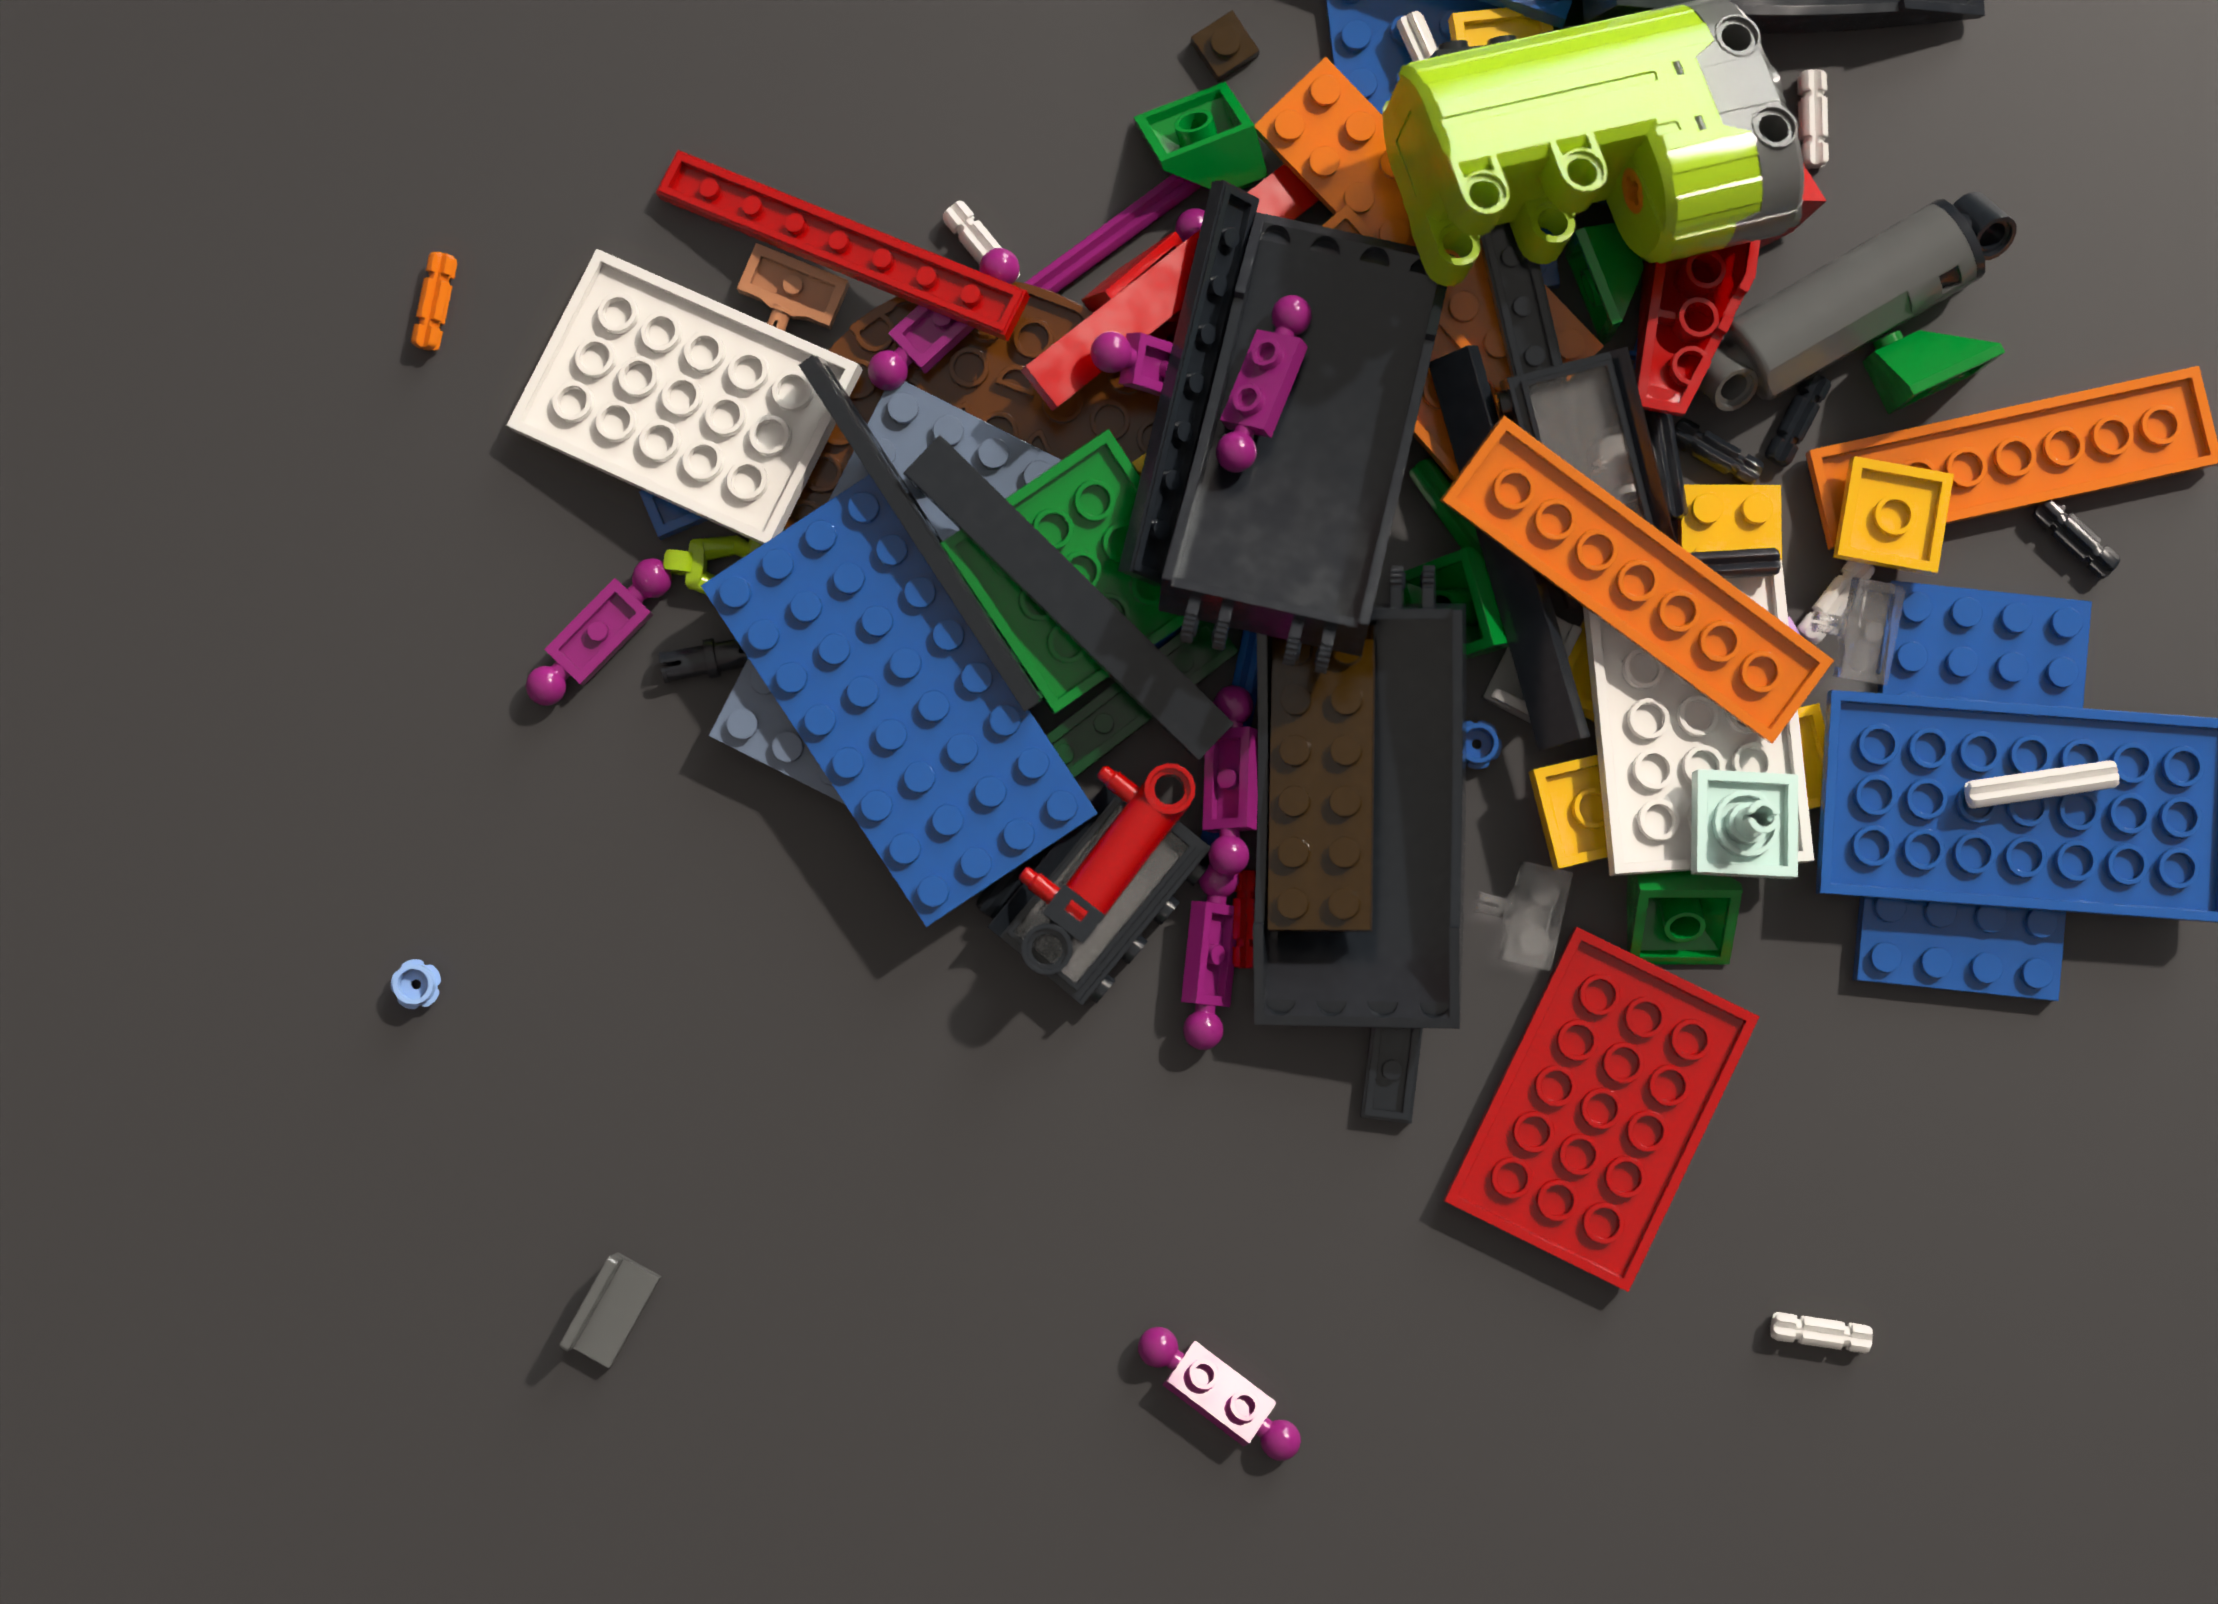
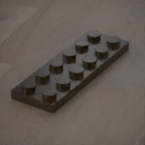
M1374 625L1368 626L1362 656L1332 650L1326 674L1314 672L1316 667L1314 659L1318 647L1302 644L1299 659L1295 662L1294 667L1282 664L1288 640L1272 637L1268 869L1269 931L1372 932L1376 628Z

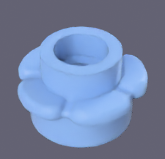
M411 959L404 962L401 968L393 974L391 990L395 993L399 1004L405 1008L417 1009L421 1005L428 1007L437 1000L440 994L438 985L441 983V976L433 965H425L422 960ZM416 979L421 982L419 989L412 987V983Z

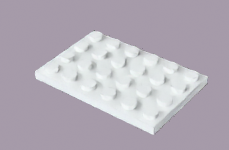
M596 249L507 426L518 434L763 545L783 531L836 425V422L798 365L812 355L825 359L849 397L863 369L858 363Z
M1782 559L1780 560V572L1777 575L1725 579L1789 626ZM1583 606L1610 876L1691 871L1692 772L1697 769L1798 774V863L1814 861L1798 710L1773 744L1768 743Z

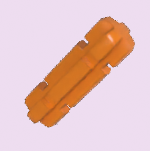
M431 252L428 256L425 271L428 272L429 278H424L416 313V317L419 318V324H414L411 337L412 344L423 350L436 351L440 348L443 332L440 331L439 327L440 325H445L453 287L450 285L449 280L454 279L457 268V260L454 256L447 253Z

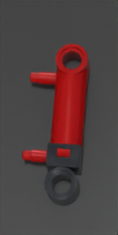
M1171 763L1157 766L1149 773L1148 777L1139 787L1122 773L1114 771L1108 765L1103 766L1097 774V778L1106 784L1107 789L1127 804L1061 888L1030 867H1026L1023 870L1019 880L1028 886V890L1048 904L1042 913L1050 919L1049 923L1034 926L1026 933L1022 941L1021 953L1024 962L1032 971L1040 975H1053L1061 972L1068 966L1072 958V942L1074 939L1082 945L1085 944L1189 808L1195 796V783L1192 775L1186 768ZM1165 777L1177 779L1184 789L1183 798L1175 804L1161 802L1154 792L1155 785L1160 779ZM1052 935L1061 942L1062 954L1055 963L1042 964L1034 958L1032 953L1033 944L1040 936Z

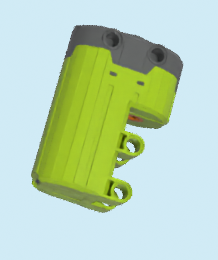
M1695 0L1403 65L1398 73L1399 80L1393 94L1383 107V131L1389 162L1409 218L1412 237L1429 278L1443 286H1455L1461 283L1467 277L1479 255L1481 248L1480 237L1489 233L1495 225L1508 222L1523 256L1537 264L1551 263L1559 257L1574 233L1575 213L1586 210L1591 203L1603 200L1607 201L1615 224L1625 243L1633 252L1649 263H1665L1778 236L1785 233L1789 228L1798 225L1801 220L1804 191V164L1797 135L1798 125L1793 114L1787 110L1780 77L1764 54L1760 44V31L1756 24L1730 0ZM1541 227L1551 231L1554 236L1548 235L1545 232H1543L1541 230ZM1445 249L1456 252L1460 258L1452 257Z

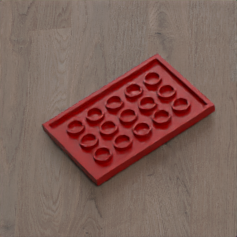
M1574 927L1445 1193L1443 1201L1629 1292L1760 1016L1579 927Z

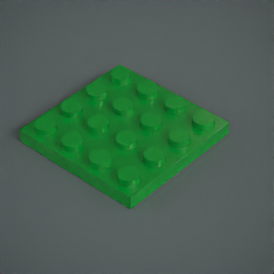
M1107 429L1005 499L1155 645L1181 627L1184 616L1158 611L1161 586H1153L1118 571L1140 476L1110 430ZM960 529L940 542L964 577L965 582L980 605L985 608L993 620V625L1008 647L1013 650L1024 670L1044 696V702L1052 713L1058 712L1109 676Z

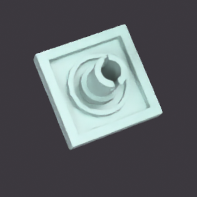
M1705 769L1693 771L1691 874L1793 879L1798 877V774Z

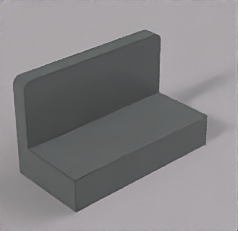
M619 1252L610 1255L559 1344V1348L566 1352L575 1349L605 1367L611 1368L662 1276Z

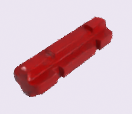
M1242 870L1238 873L1239 883L1234 891L1237 892V898L1233 899V939H1236V947H1233L1232 963L1235 968L1253 969L1256 870Z

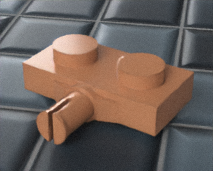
M756 243L737 290L745 296L763 302L772 310L767 324L780 330H786L790 318L794 320H807L831 330L850 284L847 279Z

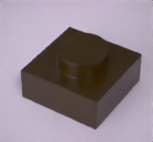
M1233 10L1191 36L1192 46L1217 83L1259 57L1260 50Z

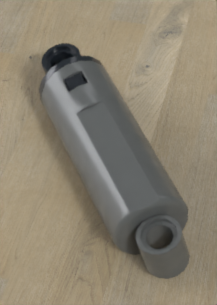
M1981 192L1965 194L1955 201L1953 205L1945 199L1933 201L1736 316L1729 330L1724 335V343L1720 342L1699 389L1723 411H1733L1741 408L1750 401L1754 394L1764 400H1774L1982 278L1986 272L1985 260L1999 257L2013 243L2017 231L2014 219Z

